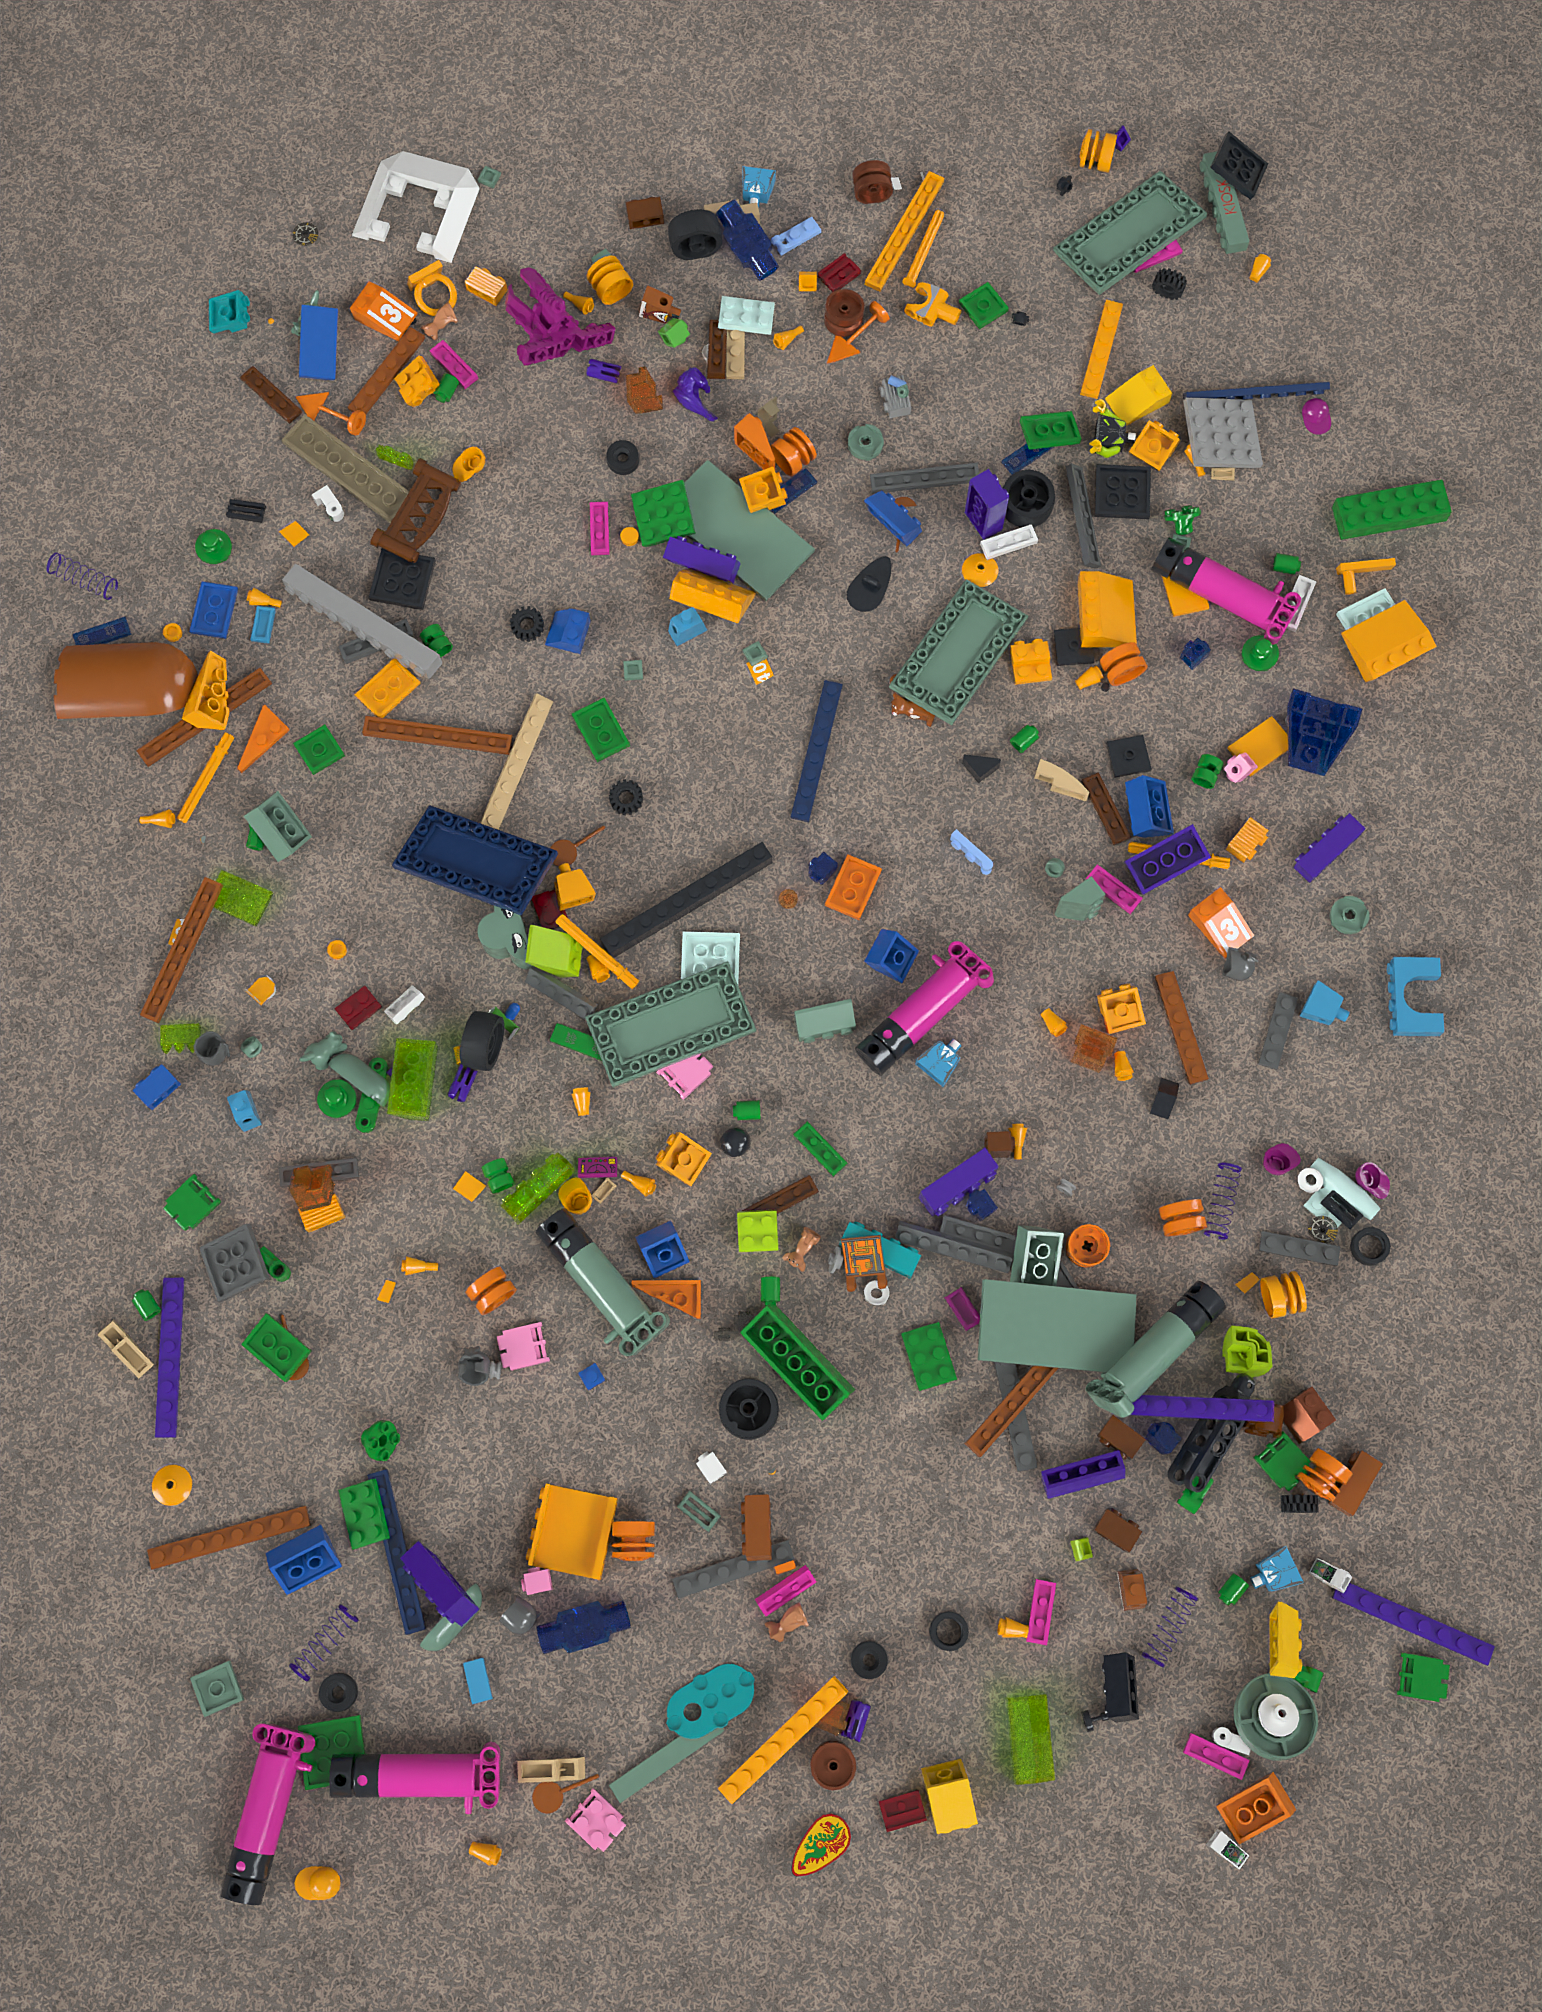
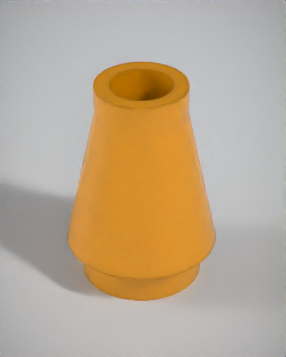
M1259 254L1258 257H1255L1251 275L1249 276L1250 280L1259 282L1271 266L1270 257L1264 254Z
M1091 666L1075 680V683L1081 690L1101 682L1100 680L1104 677L1097 666Z
M591 954L586 958L593 980H596L597 983H602L610 977V970Z
M1050 1008L1041 1013V1017L1044 1019L1051 1035L1058 1037L1067 1030L1066 1022L1052 1012Z
M1125 1051L1114 1053L1115 1077H1117L1118 1081L1131 1079L1134 1071Z
M588 1087L573 1089V1094L571 1095L578 1116L589 1115L590 1092Z
M1007 1617L1005 1619L1000 1618L997 1634L1002 1635V1638H1027L1029 1626Z
M474 1841L469 1849L470 1855L475 1856L489 1866H496L502 1853V1849L498 1848V1845Z

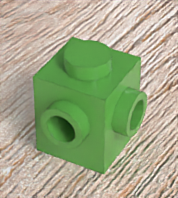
M672 318L658 331L664 343L674 348L677 345L683 344L686 341V337L690 335L687 330V324L683 320Z

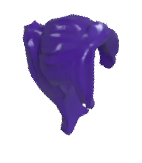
M690 367L680 375L677 380L678 386L673 389L672 393L687 410L702 415L709 421L714 422L718 417L707 410L699 398V388L705 390L706 393L711 391L707 379L699 369Z

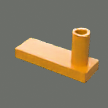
M1395 558L1340 563L1336 571L1337 575L1343 574L1345 595L1357 593L1354 573L1391 570L1396 565Z

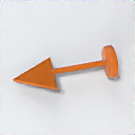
M876 301L870 303L869 310L873 316L847 341L841 336H835L827 363L859 354L860 351L850 343L875 319L881 323H886L890 320L888 313Z
M329 392L296 396L307 416L313 421L319 411L322 410L348 421V432L354 436L359 435L365 426L366 415L363 411L356 410L348 417L324 407L323 404Z

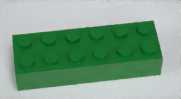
M1443 479L1336 498L1332 506L1340 540L1445 522L1452 513Z
M774 1302L767 1305L740 1332L822 1421L829 1417L856 1390Z

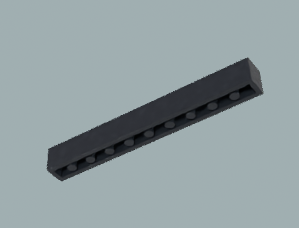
M763 842L757 844L601 937L602 946L613 958L617 957L773 863L772 855Z

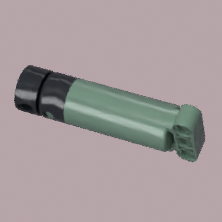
M562 1208L551 1215L536 1230L537 1236L548 1249L550 1248L556 1259L614 1327V1330L604 1339L606 1344L620 1335L623 1338L619 1344L620 1353L624 1356H633L638 1354L669 1326L670 1317L665 1312L653 1313L583 1228L578 1225V1222L566 1208ZM658 1315H661L664 1320L661 1326L655 1323ZM644 1328L649 1333L647 1339H643L640 1335L641 1330ZM629 1341L634 1345L632 1352L626 1350V1344Z
M1196 1281L1107 1373H1101L1102 1380L1095 1379L1087 1384L1085 1389L1093 1402L1098 1407L1119 1417L1129 1416L1134 1411L1132 1403L1226 1309L1223 1299L1209 1285L1202 1281Z

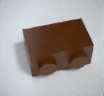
M649 197L647 199L626 202L630 229L664 224L660 197Z
M1011 1131L987 1132L984 1138V1147L992 1158H1009L1010 1153L1015 1148V1138L1011 1137Z
M1114 1415L1110 1416L1097 1435L1102 1445L1107 1448L1111 1446L1115 1450H1119L1123 1460L1133 1459L1146 1440Z
M1113 1508L1111 1510H1104L1093 1531L1126 1553H1130L1142 1533L1138 1529L1139 1525L1130 1519L1128 1522L1121 1518L1122 1514Z

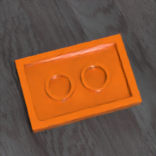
M847 854L825 902V906L860 921L882 872V868Z

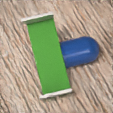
M511 1003L505 1013H502L496 1006L489 1010L488 1013L503 1017L504 1028L511 1033L508 1040L519 1030V1027L511 1021L515 1019L520 1011L519 1004Z

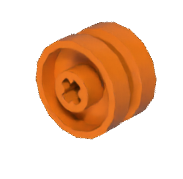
M1135 642L1117 646L1100 659V664L1103 670L1108 672L1107 678L1112 686H1119L1129 682L1147 670L1148 665L1144 658L1139 656L1140 650Z
M1201 1199L1180 1201L1159 1208L1161 1219L1169 1221L1163 1225L1166 1237L1187 1235L1207 1228L1206 1218L1197 1215L1204 1210Z
M501 1267L488 1271L473 1282L465 1291L471 1301L478 1300L475 1307L481 1315L492 1312L511 1298L517 1291L511 1281H504L507 1275Z

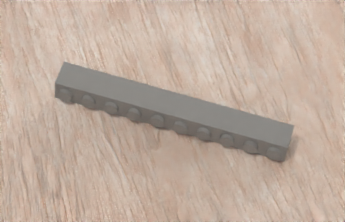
M295 564L282 579L285 585L284 589L289 594L297 595L303 603L311 604L317 612L327 614V617L333 622L338 621L347 631L352 630L363 641L366 639L375 649L383 650L389 658H396L405 668L410 667L419 677L424 676L430 679L442 665V660L438 653L299 565Z

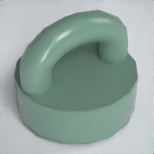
M1058 858L1048 860L1045 866L1046 873L1053 878L1060 877L1065 869L1063 861Z
M251 1036L241 1044L240 1049L249 1058H253L261 1052L262 1044L255 1036Z

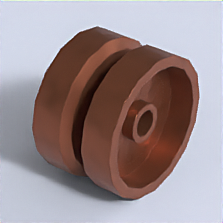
M871 160L863 162L854 168L852 177L857 201L863 204L881 203L891 197L893 185L891 170L887 163Z
M848 289L832 292L825 304L824 323L826 328L836 336H852L862 326L865 306L863 298L855 291Z
M837 1741L825 1742L818 1746L812 1754L810 1762L811 1773L816 1783L821 1787L831 1791L841 1790L853 1780L856 1772V1760L851 1750L843 1743ZM836 1762L837 1768L831 1770L830 1763Z

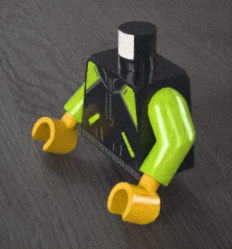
M1102 399L1095 401L1097 406L1093 407V412H1099L1100 414H1098L1096 420L1094 440L1089 443V445L1093 446L1090 449V453H1097L1105 458H1109L1122 452L1124 443L1134 444L1136 433L1125 432L1126 422L1107 409Z

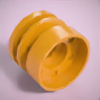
M1088 129L1087 134L1083 138L1079 155L1080 167L1084 168L1086 160H1089L1088 169L1092 168L1094 162H1098L1097 170L1109 173L1117 135L1106 132L1103 140H1099L1100 131H1097L1094 139L1091 138L1092 129Z
M610 255L599 259L590 267L586 275L588 282L596 290V294L605 305L614 304L625 298L633 288V280L624 270L623 265L616 256Z
M1296 1271L1289 1272L1288 1275L1286 1273L1281 1274L1280 1281L1275 1275L1261 1278V1294L1266 1312L1271 1319L1285 1316L1286 1307L1290 1314H1295L1297 1311L1299 1313L1306 1311L1305 1289Z

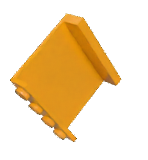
M546 1484L545 1488H541L539 1495L542 1503L540 1508L537 1507L535 1513V1520L538 1521L536 1528H532L530 1540H533L532 1548H528L526 1554L528 1565L601 1580L618 1498Z

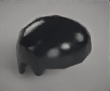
M739 1127L726 1130L720 1139L721 1149L731 1157L744 1155L751 1145L749 1134L746 1130Z

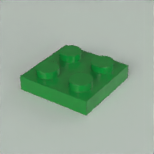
M989 282L959 300L960 306L979 330L1009 310V307Z
M325 724L293 743L313 775L345 756Z

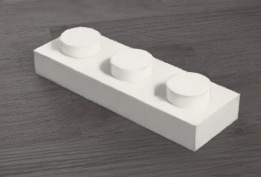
M1028 525L982 540L980 545L988 560L1036 544L1038 538L1032 525Z
M1301 575L1298 576L1292 592L1300 595L1301 603L1286 629L1294 632L1297 630L1316 581ZM1288 600L1289 605H1295L1292 600ZM1282 616L1280 620L1286 621L1287 619L1286 617Z

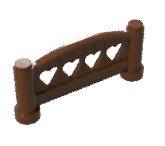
M422 458L418 459L413 469V475L418 478L386 531L377 528L370 542V545L376 548L381 547L414 563L420 555L417 550L434 534L442 522L449 505L451 492H458L461 486L459 479L427 464V461ZM426 489H441L443 492L439 494L438 500H433ZM418 503H433L434 507L430 509L431 512L429 514H425ZM410 517H424L426 521L422 522L421 528H416ZM401 531H416L417 536H414L413 542H408Z

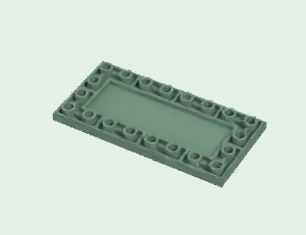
M1159 171L1053 247V251L1100 295L1205 219L1207 212L1163 172Z
M709 460L685 482L696 534L689 535L688 537L694 542L704 545V549L709 550L712 547L719 550V554L726 556V553L736 556V560L741 563L736 577L765 601L815 552V548L768 509L764 508L750 513L743 489Z
M966 579L890 683L889 688L948 724L953 725L1028 619V615Z
M728 961L585 1017L612 1088L757 1032Z
M983 1279L978 1360L1107 1373L1134 1345L1136 1294Z

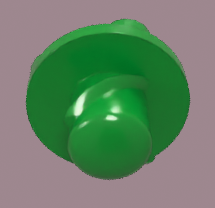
M1192 505L1182 506V510L1175 511V509L1165 510L1164 520L1175 523V530L1178 535L1192 533L1194 517L1201 515V509L1199 507H1192Z
M211 529L203 532L197 538L195 551L201 561L207 564H219L229 558L232 551V542L225 532Z
M1262 635L1253 636L1245 642L1242 648V661L1255 671H1268L1278 661L1277 644L1272 645Z
M331 1080L325 1083L319 1090L317 1103L325 1115L331 1118H341L348 1115L354 1109L357 1103L356 1092L344 1080Z
M387 1420L375 1422L370 1428L365 1429L361 1435V1443L365 1447L367 1455L377 1461H387L394 1452L396 1445L400 1442V1434L397 1433L395 1425Z

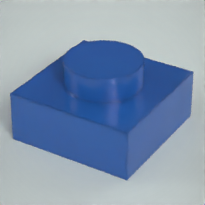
M596 1363L578 1373L588 1391L606 1381Z

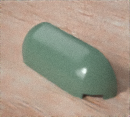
M339 1054L330 1060L328 1065L381 1106L384 1107L390 1097V1086L384 1077L352 1054Z
M475 1583L466 1593L480 1609L482 1592L478 1584ZM476 1613L462 1627L456 1622L450 1623L446 1617H443L423 1639L420 1647L427 1651L444 1649Z

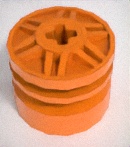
M797 427L791 428L789 432L783 435V439L779 438L770 445L775 463L790 477L802 469V464L808 465L810 461L817 457L812 442Z
M1081 1225L1072 1231L1066 1239V1254L1071 1262L1079 1267H1094L1104 1261L1109 1254V1237L1103 1229L1096 1225ZM1084 1242H1086V1244H1091V1247L1089 1248L1090 1252H1088L1086 1249H1082Z
M1317 1448L1309 1458L1315 1465V1468L1304 1465L1303 1469L1309 1476L1299 1472L1297 1477L1311 1492L1320 1498L1334 1502L1336 1497L1329 1491L1331 1490L1339 1494L1341 1491L1335 1485V1482L1346 1485L1353 1473L1337 1459Z
M612 1522V1536L621 1538V1542L612 1544V1547L621 1548V1552H612V1558H618L623 1561H643L654 1558L655 1552H645V1548L655 1547V1544L646 1542V1538L655 1536V1522Z

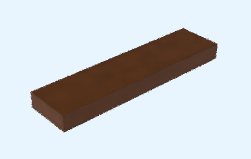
M710 320L707 379H725L727 329L718 328L719 320Z
M254 366L240 377L247 386L289 424L302 413L298 406Z
M1099 772L1083 778L1081 782L1088 790V796L1113 845L1131 839V835Z
M808 1175L742 1211L776 1209L777 1214L819 1193L811 1176Z

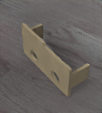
M776 396L757 410V417L761 420L764 430L771 437L780 432L772 423L777 420V413L780 411L777 407Z

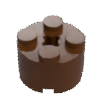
M1274 1404V1422L1245 1421L1240 1430L1245 1429V1433L1266 1437L1268 1434H1273L1272 1438L1281 1437L1284 1407Z

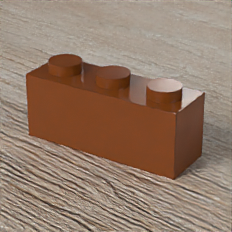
M1362 1450L1358 1451L1357 1454L1354 1452L1349 1458L1348 1463H1350L1348 1469L1353 1475L1346 1485L1339 1483L1338 1488L1341 1492L1337 1494L1330 1491L1336 1499L1334 1502L1329 1501L1328 1504L1349 1517L1354 1516L1383 1463Z
M769 1494L745 1495V1502H741V1513L745 1514V1522L741 1523L742 1535L745 1534L746 1541L742 1542V1555H746L747 1561L772 1560Z

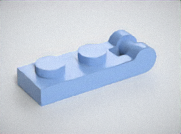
M810 217L786 232L775 235L771 239V243L778 248L777 251L782 256L820 234L821 228L813 217Z
M956 829L951 834V845L956 850L961 849L970 862L977 863L981 867L982 874H990L993 862Z

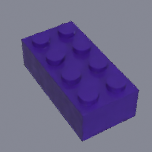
M989 469L970 479L964 512L983 540L1003 530L1009 499L1007 490L1005 488L1002 489L997 476L992 474Z
M1192 824L1124 861V864L1141 895L1210 859L1211 856Z
M983 1148L920 1191L918 1198L932 1217L934 1215L939 1217L947 1211L950 1204L955 1206L960 1203L966 1193L971 1195L976 1192L982 1182L987 1184L992 1181L995 1175H997L996 1172L999 1166L987 1149Z
M420 1541L415 1543L400 1558L405 1564L403 1566L404 1570L415 1578L414 1582L420 1589H424L428 1600L436 1604V1610L443 1617H446L450 1623L456 1622L462 1627L479 1610V1607L440 1559Z

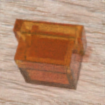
M645 366L638 368L639 373L626 375L627 402L635 414L663 410L662 395H656V383Z
M1081 1024L1074 1044L1077 1046L1071 1062L1100 1073L1107 1056L1111 1057L1118 1038Z
M330 1164L312 1168V1170H310L308 1165L293 1169L289 1191L301 1212L331 1205L335 1184L331 1178L333 1169Z
M840 1700L814 1727L838 1736L840 1729L844 1731L848 1722L844 1721L850 1704Z

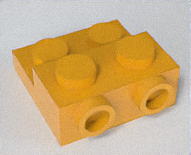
M420 355L394 378L400 387L399 392L406 404L412 407L419 406L440 385L427 362Z
M1149 420L1129 453L1160 472L1167 459L1171 457L1180 443V439L1178 438L1179 435L1174 431L1169 430L1167 432L1164 430V426L1161 423Z
M774 467L739 479L750 513L767 507L771 510L786 504L785 499L788 497L785 488L780 487L779 483H782L780 473L775 472Z
M1035 639L1032 643L1025 644L1024 641H1017L1014 645H1011L1010 655L1015 685L1052 680L1048 641L1043 642V639Z
M1130 983L1120 985L1119 990L1112 991V988L1102 990L1101 995H1097L1108 1034L1146 1024L1138 989L1135 986H1131Z
M672 1133L666 1141L668 1146L665 1151L661 1150L656 1156V1160H658L656 1165L688 1186H692L712 1153L683 1133Z

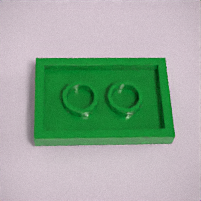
M1072 411L1021 416L1020 424L1029 450L1081 443L1082 438Z
M605 697L572 713V717L596 762L630 746Z
M268 1313L263 1316L241 1344L284 1382H288L312 1352L310 1348Z
M939 1322L901 1333L919 1391L957 1380Z
M376 1479L338 1490L352 1550L390 1539Z

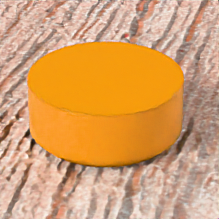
M633 527L624 528L620 534L621 541L626 546H633L639 540L638 531Z
M170 623L164 627L163 635L166 640L176 642L182 637V629L178 624Z
M334 940L329 943L327 952L331 958L338 960L346 955L347 947L344 942Z

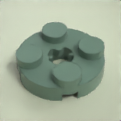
M865 424V426L861 427L859 425L849 433L848 449L858 459L870 461L877 457L883 449L884 440L882 433L874 425ZM862 440H870L869 445H863V442H861Z
M1354 896L1343 897L1337 900L1331 907V925L1341 933L1356 934L1367 925L1369 911L1361 899ZM1351 911V915H1354V918L1347 919L1345 913Z

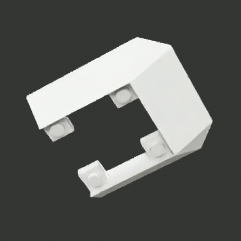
M404 151L381 161L352 236L365 240L372 238L384 242L390 225L387 222L377 220L386 195L391 194L402 197L407 183L438 191L434 200V206L446 209L437 236L422 232L416 248L417 251L434 255L435 259L452 263L479 192V186L470 170Z

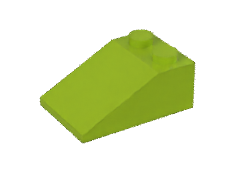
M530 925L525 962L560 978L579 977L583 946L567 933Z

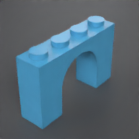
M1393 957L1390 963L1387 964V974L1390 975L1391 982H1388V993H1391L1392 998L1389 1001V1011L1392 1012L1393 1019H1390V1030H1393V1036H1441L1444 1033L1443 1013L1416 1012L1407 1005L1404 999V988L1408 982L1416 980L1437 981L1441 977L1440 958Z

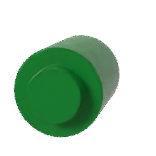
M444 373L439 381L440 385L434 391L435 398L442 403L451 400L459 384L457 378Z
M1276 553L1272 571L1295 575L1296 572L1300 571L1301 561H1299L1298 556Z
M1026 725L1010 739V743L1019 753H1023L1039 739V732L1033 725Z
M760 1100L736 1101V1105H733V1117H737V1121L761 1119Z
M761 1277V1302L765 1303V1306L773 1302L775 1304L780 1302V1277Z
M142 1289L133 1295L132 1303L144 1321L152 1319L162 1311L149 1290L144 1291Z
M1232 1573L1218 1591L1219 1599L1227 1606L1230 1604L1234 1606L1249 1588V1585L1238 1575Z

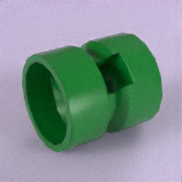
M439 624L426 627L419 635L423 644L438 653L440 658L448 654L453 648V644L445 636V632Z
M1202 754L1197 764L1198 768L1195 769L1191 778L1192 782L1206 789L1214 788L1218 779L1217 775L1220 774L1224 765L1223 761L1213 755Z
M504 1158L493 1160L481 1167L485 1178L489 1179L487 1184L492 1194L506 1190L515 1184L511 1173H507L509 1168Z

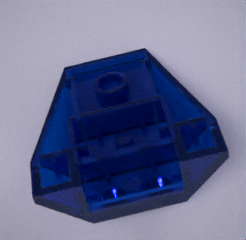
M1293 688L1287 706L1288 766L1325 776L1357 729L1363 709L1315 697L1311 693Z

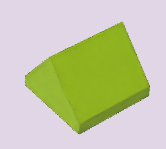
M1088 1537L1070 1541L1075 1561L1093 1558Z

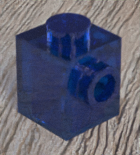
M1199 638L1194 641L1190 640L1183 647L1184 650L1180 655V659L1194 670L1209 656L1211 649L1205 641H1201Z
M823 851L818 858L814 857L808 864L809 877L815 883L819 882L823 885L837 870L838 863Z
M977 1189L968 1195L970 1198L967 1201L968 1206L966 1207L972 1216H977L980 1222L997 1211L998 1207L985 1189L981 1191Z
M1167 1422L1153 1423L1147 1431L1149 1433L1145 1437L1161 1455L1171 1453L1182 1438L1174 1431V1427Z

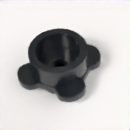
M1071 175L1061 177L1057 183V189L1061 191V196L1066 192H1070L1073 187Z
M1020 311L1012 313L1013 324L1026 326V323L1029 322V316L1026 313Z

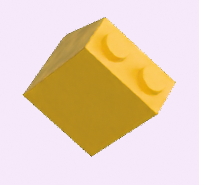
M961 1759L921 1768L937 1834L950 1833L952 1830L970 1828L972 1825L978 1824L969 1780Z

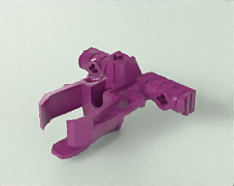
M530 267L520 269V277L531 288L529 296L536 298L538 303L534 304L532 310L514 295L512 284L508 286L505 301L506 311L515 319V323L521 325L525 332L530 335V340L527 343L520 344L517 347V355L524 366L548 359L564 357L571 348L577 352H582L590 348L612 344L616 328L611 323L607 322L599 325L591 323L586 328L580 329L578 327L579 321L575 320L566 311L565 301L555 294L550 285L546 283L545 279L535 269Z

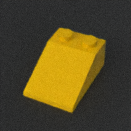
M1154 365L1137 373L1108 395L1105 400L1114 414L1125 421L1127 426L1169 404L1172 392Z

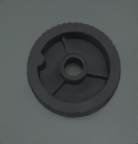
M694 209L685 211L674 217L668 225V236L672 252L680 259L694 260L709 257L722 246V232L719 220L714 213L708 210Z
M1026 469L1015 472L1006 480L1003 488L1007 490L1009 499L1005 518L1013 525L1021 528L1028 525L1037 527L1043 524L1051 515L1055 504V489L1050 479L1039 471Z
M483 1011L472 1012L461 1039L460 1061L462 1065L482 1071L492 1070L498 1059L503 1042V1017Z
M746 1378L732 1383L723 1392L719 1402V1416L723 1426L729 1433L740 1439L753 1440L766 1435L774 1427L779 1414V1404L775 1393L767 1384L757 1379ZM747 1403H751L755 1408L751 1414H746L743 1411V1407Z

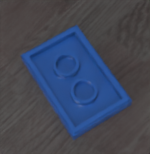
M202 581L189 632L191 634L226 639L238 587Z

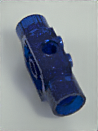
M737 200L729 201L716 212V216L725 228L723 231L724 240L743 268H751L759 281L773 274L779 268V265L770 253L772 243L752 213L745 214Z
M624 1600L608 1605L595 1601L558 1612L556 1620L538 1625L536 1629L543 1654L560 1649H565L569 1654L609 1642L611 1634L630 1629L631 1623Z

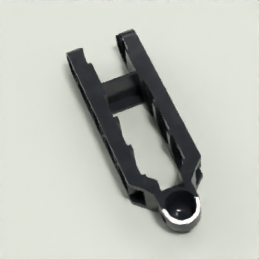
M1241 1373L1234 1378L1230 1386L1226 1385L1216 1391L1212 1398L1250 1400V1396L1255 1389L1254 1379L1246 1373ZM1199 1419L1167 1472L1168 1480L1176 1485L1185 1484L1187 1489L1194 1492L1203 1491L1245 1421L1212 1419L1213 1425L1208 1429L1206 1426L1208 1419ZM1229 1424L1230 1431L1225 1435L1223 1432L1224 1427ZM1201 1435L1203 1441L1198 1446L1196 1444V1439L1198 1436ZM1218 1441L1220 1444L1219 1450L1214 1452L1213 1445ZM1179 1469H1181L1182 1476L1180 1479L1176 1480L1175 1474ZM1198 1476L1199 1482L1193 1487L1192 1480Z

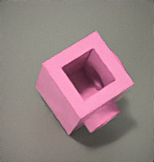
M1242 753L1230 758L1224 770L1227 772L1226 776L1228 779L1237 783L1243 781L1258 766L1247 753Z
M540 1567L528 1569V1573L523 1574L524 1579H521L523 1592L526 1591L527 1595L553 1590L549 1569L540 1571Z

